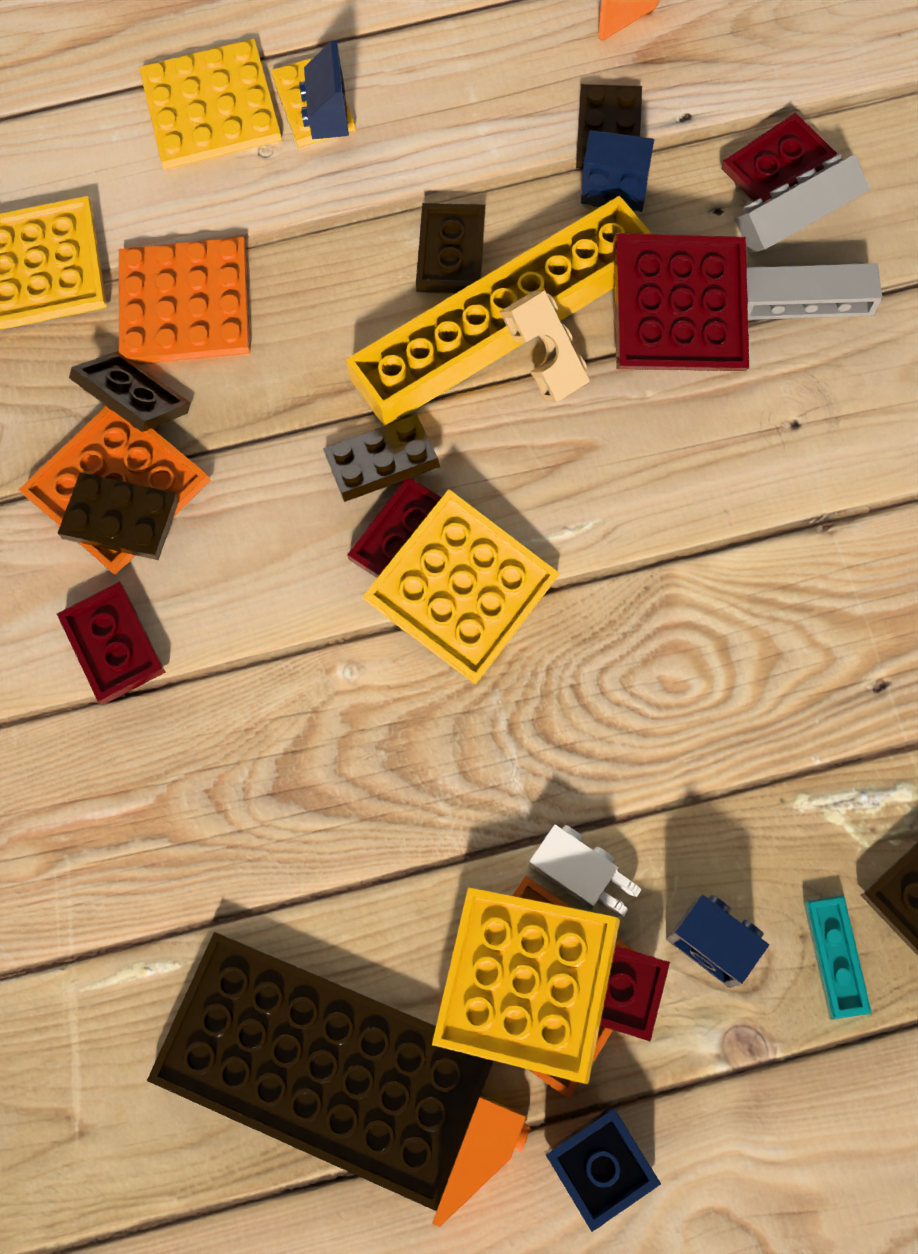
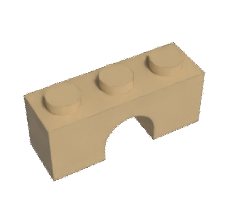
M533 291L500 311V314L515 342H528L536 336L543 340L546 347L545 359L538 367L531 370L530 373L544 400L558 402L590 382L586 374L587 365L583 358L576 354L571 344L573 341L569 329L564 324H561L556 314L558 308L552 296L546 294L545 291Z

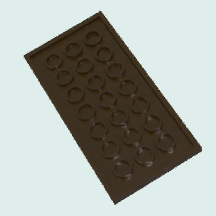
M214 932L147 1081L437 1211L494 1061L434 1046L432 1041L436 1029L435 1025Z

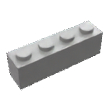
M840 153L822 163L824 169L816 173L815 168L796 177L798 183L794 186L789 187V184L786 183L770 192L772 198L763 202L759 198L743 207L745 213L734 219L742 237H746V246L749 253L752 254L767 249L870 191L856 154L842 158Z
M863 262L843 265L823 263L813 266L790 264L782 267L758 265L747 268L748 320L874 316L882 300L878 263L865 264Z

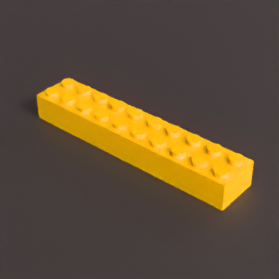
M619 195L345 359L350 380L383 426L394 423L525 343L514 341L500 311L533 291H545L556 302L558 308L556 314L559 320L565 319L614 289L613 237L616 233H652Z

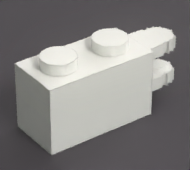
M554 824L529 861V867L590 910L599 901L613 912L624 917L628 911L625 904L613 898L604 890L611 881L625 893L637 897L641 891L639 886L617 872L619 867L613 864L615 858L611 854L597 846L592 850L581 842L583 836L567 825H564L561 829Z

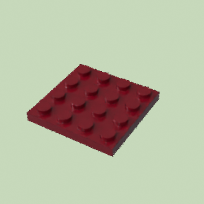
M616 233L613 237L616 369L748 370L749 333L746 237Z

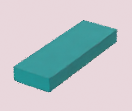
M837 896L804 902L830 1020L872 1014L845 897Z

